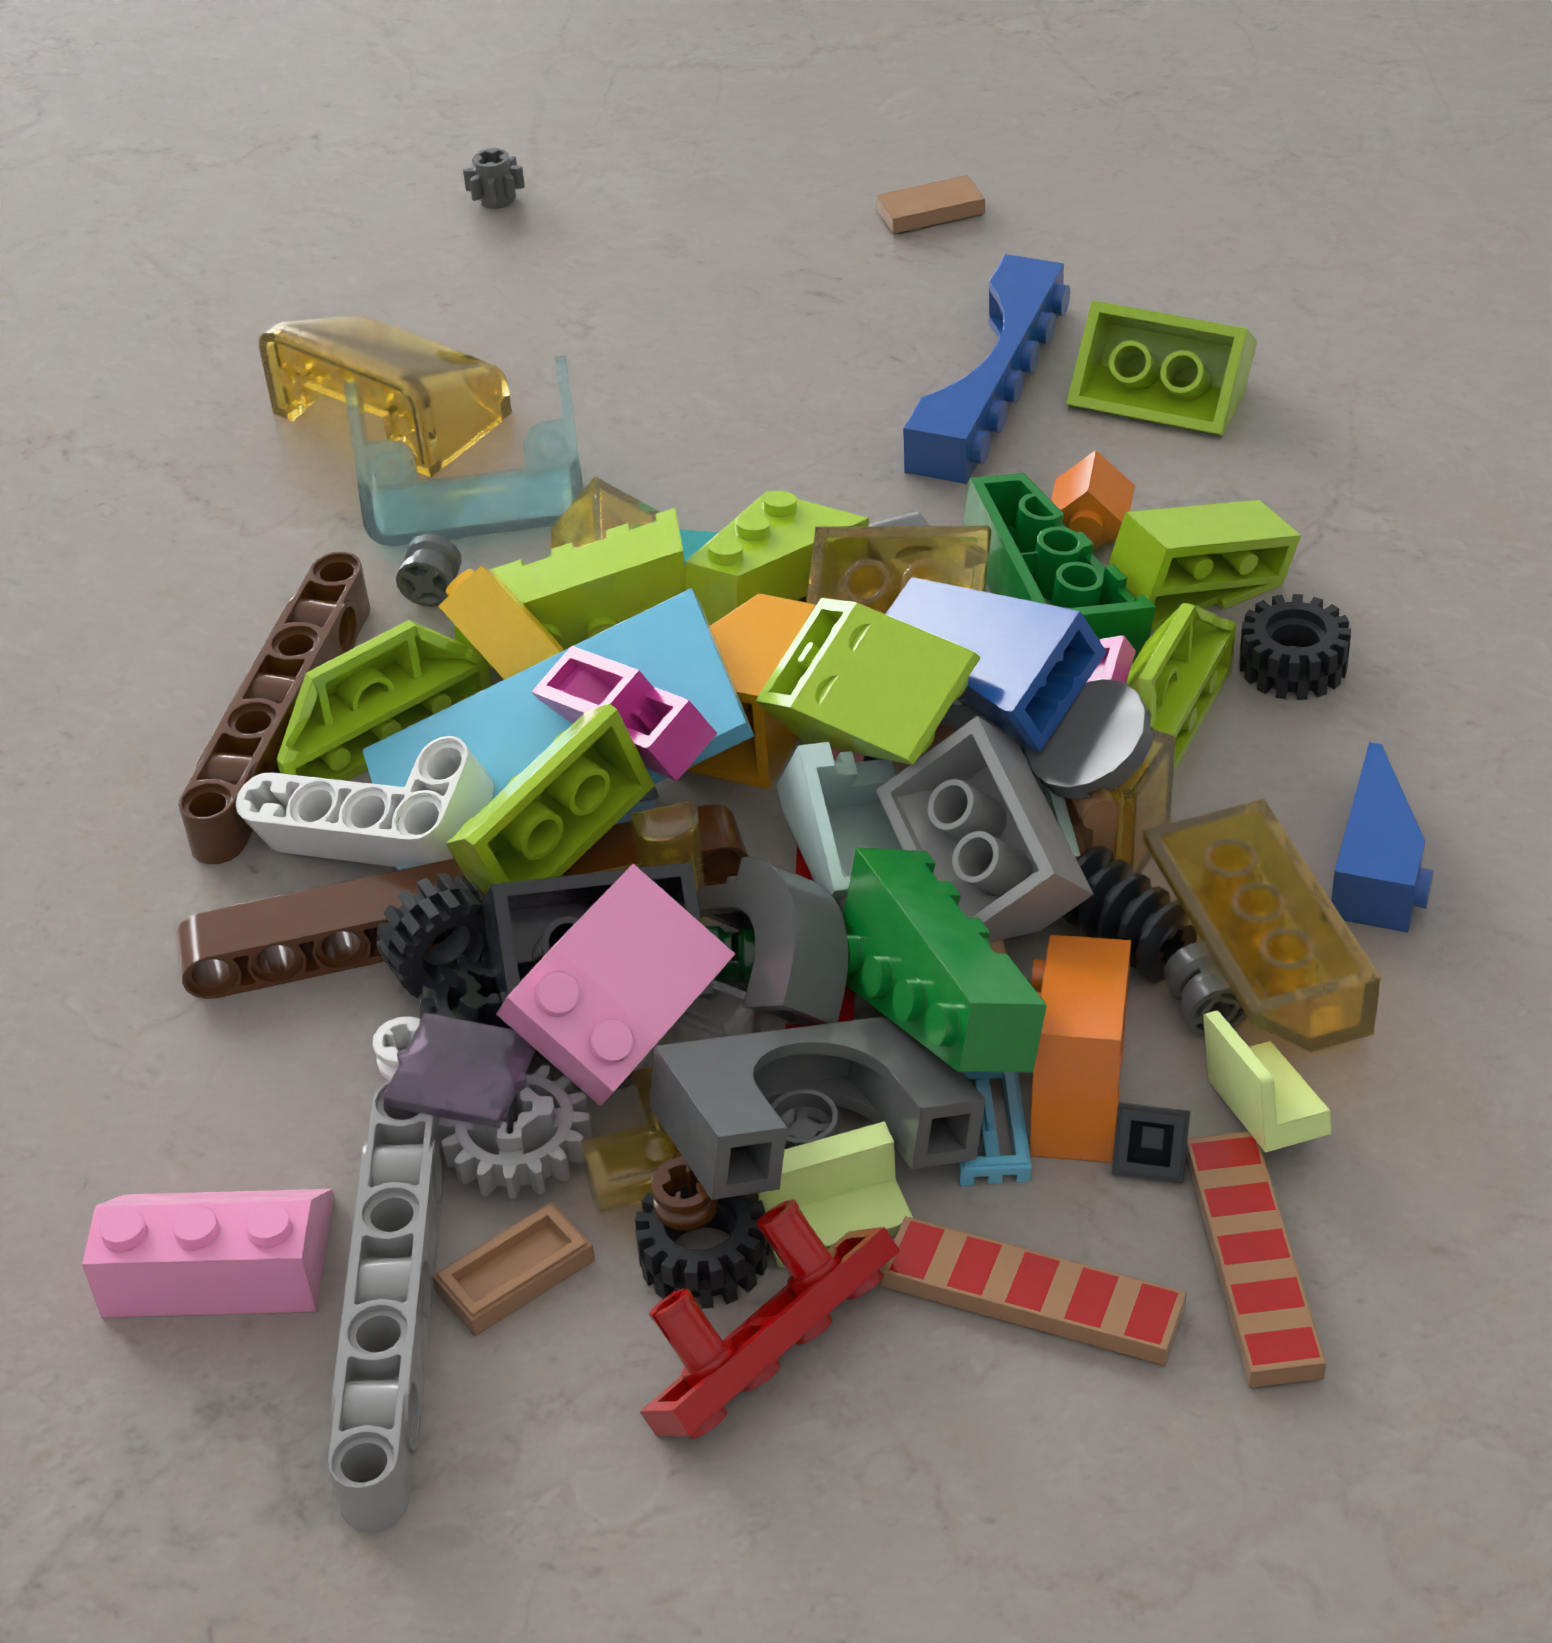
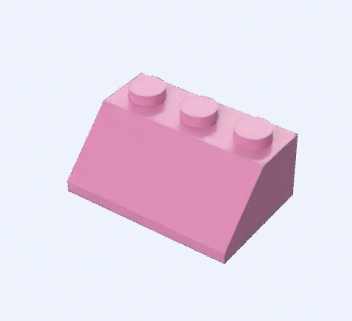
M332 1189L121 1195L96 1205L82 1266L101 1318L317 1312L334 1201Z

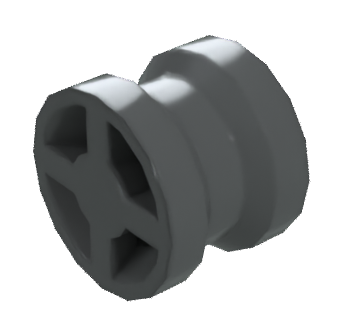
M435 534L420 535L415 537L408 545L404 557L405 561L401 563L396 576L397 588L404 597L418 605H440L448 597L445 592L448 585L458 575L462 564L461 553L447 538Z

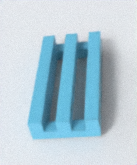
M963 1072L968 1079H974L975 1087L986 1100L981 1125L984 1156H978L976 1160L957 1163L960 1186H974V1178L987 1176L988 1184H1000L1003 1181V1176L1015 1175L1016 1182L1031 1181L1032 1165L1018 1072ZM992 1078H1001L1012 1155L1000 1156L989 1080Z

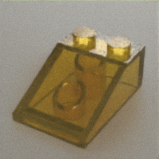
M815 526L806 603L817 605L821 598L850 601L886 614L911 577L985 592L992 530L990 526Z

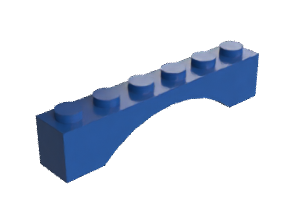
M1008 254L1003 256L989 280V325L998 337L997 345L988 357L967 376L944 389L921 397L903 428L905 473L967 484L977 464H984L986 462L991 439L994 433L1002 432L1011 402L1017 403L1019 401L1026 374L1034 373L1042 345L1051 342L1057 317L1065 316L1070 301V286L1064 285V263Z

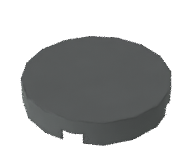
M1108 679L1087 682L1041 752L1027 747L1026 755L1032 772L1056 796L1074 800L1091 798L1092 796L1089 792L1096 791L1102 787H1105L1109 792L1122 785L1141 767L1153 744L1154 730L1150 726V716L1152 717L1147 704L1139 693L1124 682Z

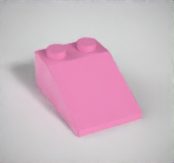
M632 864L506 997L497 1015L601 1107L735 953L635 864Z

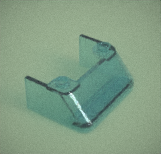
M566 355L555 356L563 419L539 422L528 431L523 443L526 468L418 481L416 462L407 447L391 440L369 442L362 389L355 381L344 382L362 520L367 534L381 545L397 547L409 545L415 537L424 534H435L448 540L557 527L574 521L584 506V489Z

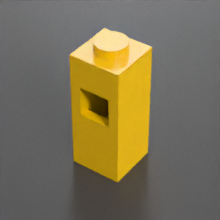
M482 565L476 571L470 568L458 575L445 591L448 597L438 606L504 680L565 650L498 575Z

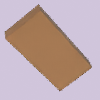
M968 175L876 195L877 211L893 234L985 214V198Z
M551 1201L432 1275L435 1291L471 1333L477 1336L595 1261L593 1245Z

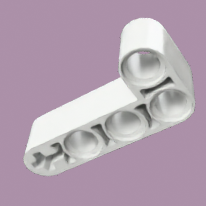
M446 736L431 741L422 749L405 787L271 772L261 773L246 782L239 791L235 804L238 814L272 850L277 852L407 869L454 859L446 843L459 832L465 822L476 816L491 801L494 783L492 777L461 739Z

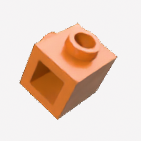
M1095 450L1055 479L1051 501L1064 513L1062 523L1068 529L1075 532L1082 531L1094 543V550L1104 542L1111 544L1116 541L1125 512L1131 509L1135 485Z

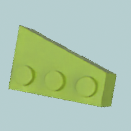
M766 491L685 561V591L690 588L693 589L701 603L709 625L717 622L759 593L795 601L809 595V599L816 602L828 596L829 585L844 578H847V581L852 584L866 579L869 518L800 500L790 492Z
M1260 500L1125 512L1108 566L1114 564L1127 577L1126 588L1135 597L1145 595L1156 606L1152 632L1157 630L1183 603L1195 605L1202 609L1217 604L1222 610H1225L1283 585L1302 535Z

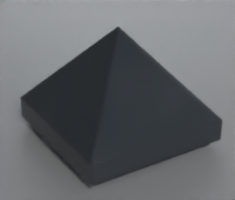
M1119 1102L1112 1174L1183 1183L1191 1111Z

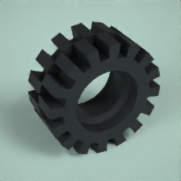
M1293 594L1292 602H1285L1283 595L1272 596V606L1262 600L1255 604V611L1250 609L1247 611L1244 622H1242L1239 656L1240 672L1245 671L1244 679L1249 684L1258 681L1257 690L1264 694L1271 688L1276 689L1275 698L1286 699L1287 692H1296L1297 700H1307L1308 691L1310 690L1317 697L1326 695L1327 686L1335 690L1341 684V677L1345 678L1347 673L1351 640V628H1349L1348 618L1346 615L1339 616L1340 609L1333 604L1323 609V599L1313 597L1310 603L1303 602V594ZM1288 646H1300V647H1303V648H1294V647H1288Z
M438 874L435 886L432 885L428 878L418 881L419 892L411 895L407 889L402 891L398 898L403 904L399 908L389 905L383 913L390 923L378 924L376 933L381 938L380 941L376 942L378 951L404 989L406 988L409 994L416 998L422 995V986L425 981H435L436 968L439 966L455 971L457 970V957L464 955L472 963L482 962L483 952L488 951L482 911V902L485 895L474 882L470 883L464 876L457 875L453 881L449 874ZM456 927L444 941L428 948L436 937Z
M681 1188L673 1192V1197L680 1191L682 1199L695 1196L697 1191L695 1189L693 1194L690 1195L688 1188ZM649 1192L641 1201L643 1212L637 1211L635 1233L643 1278L648 1286L655 1283V1291L658 1296L664 1299L672 1294L673 1291L685 1290L687 1288L693 1294V1297H700L701 1309L714 1308L713 1296L722 1294L726 1305L738 1300V1285L748 1293L757 1285L756 1274L764 1275L767 1268L769 1250L767 1239L756 1225L759 1218L765 1214L762 1200L757 1201L756 1193L718 1199L717 1212L709 1222L699 1228L719 1229L730 1236L717 1246L700 1250L688 1249L675 1243L681 1235L691 1230H675L665 1226L655 1214L653 1195Z

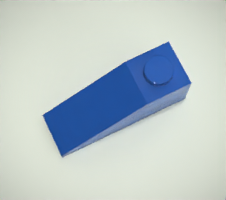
M1369 742L1334 871L1329 918L1408 933L1414 907L1427 909L1434 870L1422 868L1425 839L1382 744Z

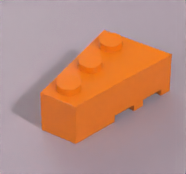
M1050 935L1046 960L1034 959L1031 985L1047 1004L1032 1080L1030 1156L1113 1163L1117 1112L1120 1100L1119 1082L1121 1063H1123L1128 1004L1131 940Z

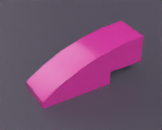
M574 646L568 649L532 691L539 701L572 724L585 712L608 703L618 709L645 767L676 782L717 735V732L690 700L653 687L638 669Z

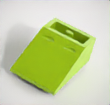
M821 598L755 701L805 744L829 742L831 749L845 752L852 751L855 754L914 765L919 756L932 744L935 730L952 703L965 691L968 685V677L981 657L970 649L857 602Z

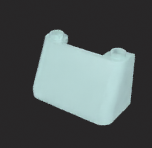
M1017 740V742H1018V744H1019V746H1020V748H1021V750H1022V752H1023V754H1024V756H1025V758H1026V760H1027V762H1028V764H1029V766H1030V763H1029L1028 758H1027V755H1026L1027 747H1026L1024 744H1022L1021 742H1019V741ZM829 742L799 745L777 783V793L782 813L814 882L822 885L830 892L843 916L856 847L903 850L876 792L877 788L895 776L892 761L885 759L855 762L852 751L840 752L834 761ZM1035 776L1077 860L1081 855L1065 799L1052 793Z

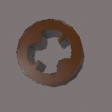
M683 1156L668 1159L659 1165L653 1173L651 1180V1192L654 1197L653 1208L657 1218L665 1226L675 1230H692L702 1227L713 1218L717 1212L719 1200H711ZM688 1188L690 1195L693 1194L695 1189L697 1191L695 1196L682 1199L680 1191L673 1197V1192L677 1189Z

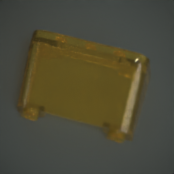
M354 315L279 322L261 334L259 338V351L274 414L293 421L306 411V407L318 400L322 393L383 418L387 440L395 443L401 438L415 454V457L410 460L411 470L430 478L512 413L508 382L504 373L497 366L367 316Z

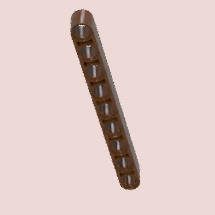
M717 804L703 805L615 824L560 877L628 869L632 864L642 868L692 862L697 891L699 886L725 884L727 877L737 876L741 858L748 857L733 812L727 807ZM454 858L191 915L182 921L176 930L182 985L188 993L195 997L212 999L385 962L377 948L376 942L380 941L381 938L376 932L379 923H390L383 914L387 907L392 905L399 908L403 904L398 895L405 889L411 895L419 892L417 882L428 878L432 885L435 886L438 874H449L453 881L457 875L464 877L465 875ZM456 927L440 934L432 941L428 948L444 941Z

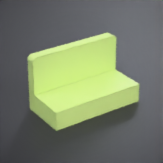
M1218 1010L1203 1015L1208 1082L1265 1153L1332 1134L1330 1109L1271 1041L1248 1047Z
M885 1121L785 1149L780 1190L756 1193L757 1201L762 1200L765 1213L779 1203L795 1199L800 1210L827 1249L848 1231L885 1227L891 1237L896 1236L904 1217L913 1218L896 1180L894 1140ZM769 1244V1247L771 1249L777 1266L785 1268V1266L783 1265V1263L781 1262V1260Z

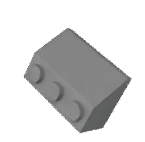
M978 716L917 759L914 765H909L876 789L902 849L927 851L936 862L933 872L934 876L939 881H950L961 894L958 907L967 918H979L990 931V943L1041 931L1094 895L1017 740Z

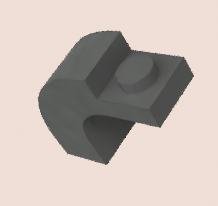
M742 857L738 875L727 877L725 884L698 887L697 897L700 915L741 930L744 925H753L755 956L743 1008L795 1028L838 1022L847 980L848 940L841 910L828 890L812 880L754 857Z

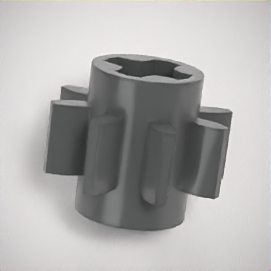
M488 148L479 151L472 159L473 168L463 169L466 191L471 192L473 201L479 200L480 204L486 208L498 209L510 205L516 198L515 189L525 188L523 167L517 165L515 156L509 157L508 152L500 148Z

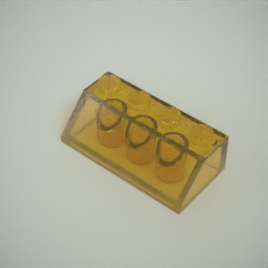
M1265 799L1143 830L1142 840L1252 1024L1310 1052L1374 1035L1381 977Z

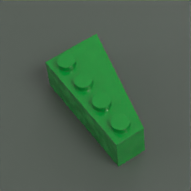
M1025 473L970 478L962 535L991 593L1078 610L1082 613L1099 640L1124 635L1135 650L1134 662L1145 642L1150 638L1156 606L1145 595L1135 597L1126 588L1127 577L1114 564L1105 567L1092 554L1094 543L1082 531L1075 532L1068 529L1062 523L1064 513Z
M856 847L843 915L848 940L846 986L958 1072L1033 1073L1047 1004L1007 954L993 952L989 941L990 931L979 918H967L958 907L961 894L950 881H939L934 876L933 872L936 862L927 851Z

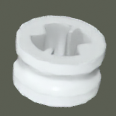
M408 1016L389 1020L380 1026L373 1036L372 1046L377 1057V1067L380 1074L388 1081L401 1076H414L423 1079L433 1071L437 1064L436 1048L426 1044V1029L420 1028L419 1018ZM408 1046L412 1047L413 1051L398 1054L397 1049Z

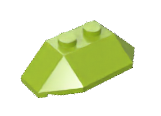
M1183 603L1145 642L1131 665L1126 683L1139 693L1147 704L1152 717L1150 716V726L1154 730L1153 744L1141 767L1117 788L1136 817L1146 820L1150 818L1233 669L1236 622L1221 618L1195 605Z
M407 620L307 672L277 757L280 773L343 781L355 778L368 771L362 749L491 687L488 661L477 649L411 620Z

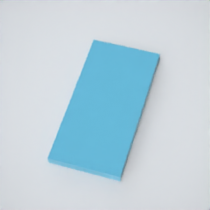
M692 588L574 645L576 648L638 669L653 687L690 700L717 732V735L690 767L754 737L704 610ZM568 649L362 749L372 784L405 787L422 749L431 741L440 737L453 736L461 739L492 777L494 791L491 800H493L513 777L527 768L553 743L560 733L572 725L571 722L539 701L532 693L534 688ZM646 768L654 785L667 779V777ZM396 867L397 870L406 869V868Z

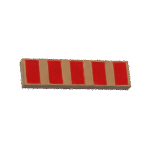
M1249 1131L1188 1138L1186 1161L1249 1388L1324 1379L1326 1369L1325 1357L1261 1146Z
M907 1216L904 1217L894 1240L900 1252L881 1269L884 1275L881 1280V1287L1166 1366L1186 1308L1187 1292Z

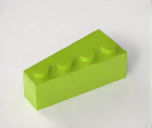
M676 508L655 514V522L631 529L627 523L606 530L607 538L577 548L574 547L572 542L552 548L551 554L547 558L530 564H525L520 559L490 569L498 575L565 650L685 591L684 554ZM454 625L456 641L476 649Z

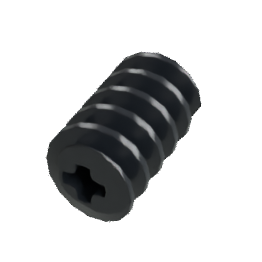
M1101 845L1090 849L1077 862L1094 895L1063 915L1064 919L1077 927L1080 926L1082 932L1088 937L1131 940L1130 967L1137 968L1139 975L1152 983L1164 980V967L1169 958L1181 948L1196 943V928L1192 925L1187 926L1190 917L1189 906L1180 900L1171 902L1170 893L1160 886L1152 888L1149 877L1140 872L1133 874L1132 866L1122 859L1114 860L1113 852Z

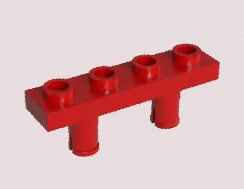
M796 1200L784 1201L759 1218L756 1225L762 1231L791 1276L787 1280L786 1286L723 1340L720 1338L694 1299L693 1294L687 1288L673 1292L654 1306L649 1312V1316L656 1323L685 1366L678 1379L639 1411L656 1436H688L690 1439H694L711 1431L726 1417L727 1410L724 1407L726 1403L742 1389L743 1391L753 1390L767 1382L779 1371L781 1364L777 1359L794 1344H805L823 1333L833 1322L829 1314L845 1299H856L873 1289L884 1276L880 1268L900 1252V1249L886 1228L878 1227L848 1231L827 1249L800 1210Z

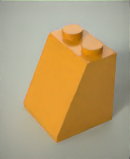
M759 593L710 625L754 737L688 768L686 771L771 789L798 737L755 700L816 607L815 604Z

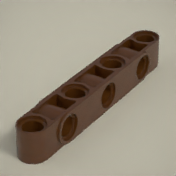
M332 552L316 559L311 565L297 592L287 602L198 760L196 770L178 802L192 856L199 862L221 864L234 859L243 851L254 830L236 810L235 803L239 791L252 777L261 773H280L277 757L305 674L354 648L357 636L370 613L360 559L354 554Z

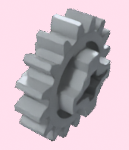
M515 1062L511 1074L504 1076L501 1075L498 1069L492 1066L487 1068V1082L479 1084L469 1078L462 1082L465 1098L448 1097L446 1099L448 1116L440 1118L438 1122L447 1168H456L458 1182L461 1185H466L478 1179L482 1196L488 1197L497 1186H505L509 1200H515L520 1193L521 1186L531 1185L538 1195L546 1193V1178L553 1176L558 1180L566 1182L571 1178L568 1161L585 1163L587 1159L585 1143L593 1141L587 1097L584 1092L575 1093L574 1083L566 1076L553 1082L549 1065H542L532 1075L526 1074L523 1062Z

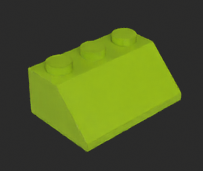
M1091 300L1066 404L1071 407L1223 436L1245 394L1257 341L1247 328Z
M608 703L585 712L567 730L560 733L553 743L527 768L513 777L507 786L476 816L465 822L459 832L446 843L465 877L471 883L474 882L482 892L487 894L492 884L560 877L655 786L618 709Z

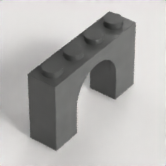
M886 1016L655 1046L649 1107L711 1200L780 1190L787 1126L771 1105L775 1099L785 1092L796 1089H813L822 1092L832 1099L836 1106L856 1112L874 1124L885 1121L894 1140L895 1149L911 1169L976 1160L986 1099L963 1072L955 1070Z

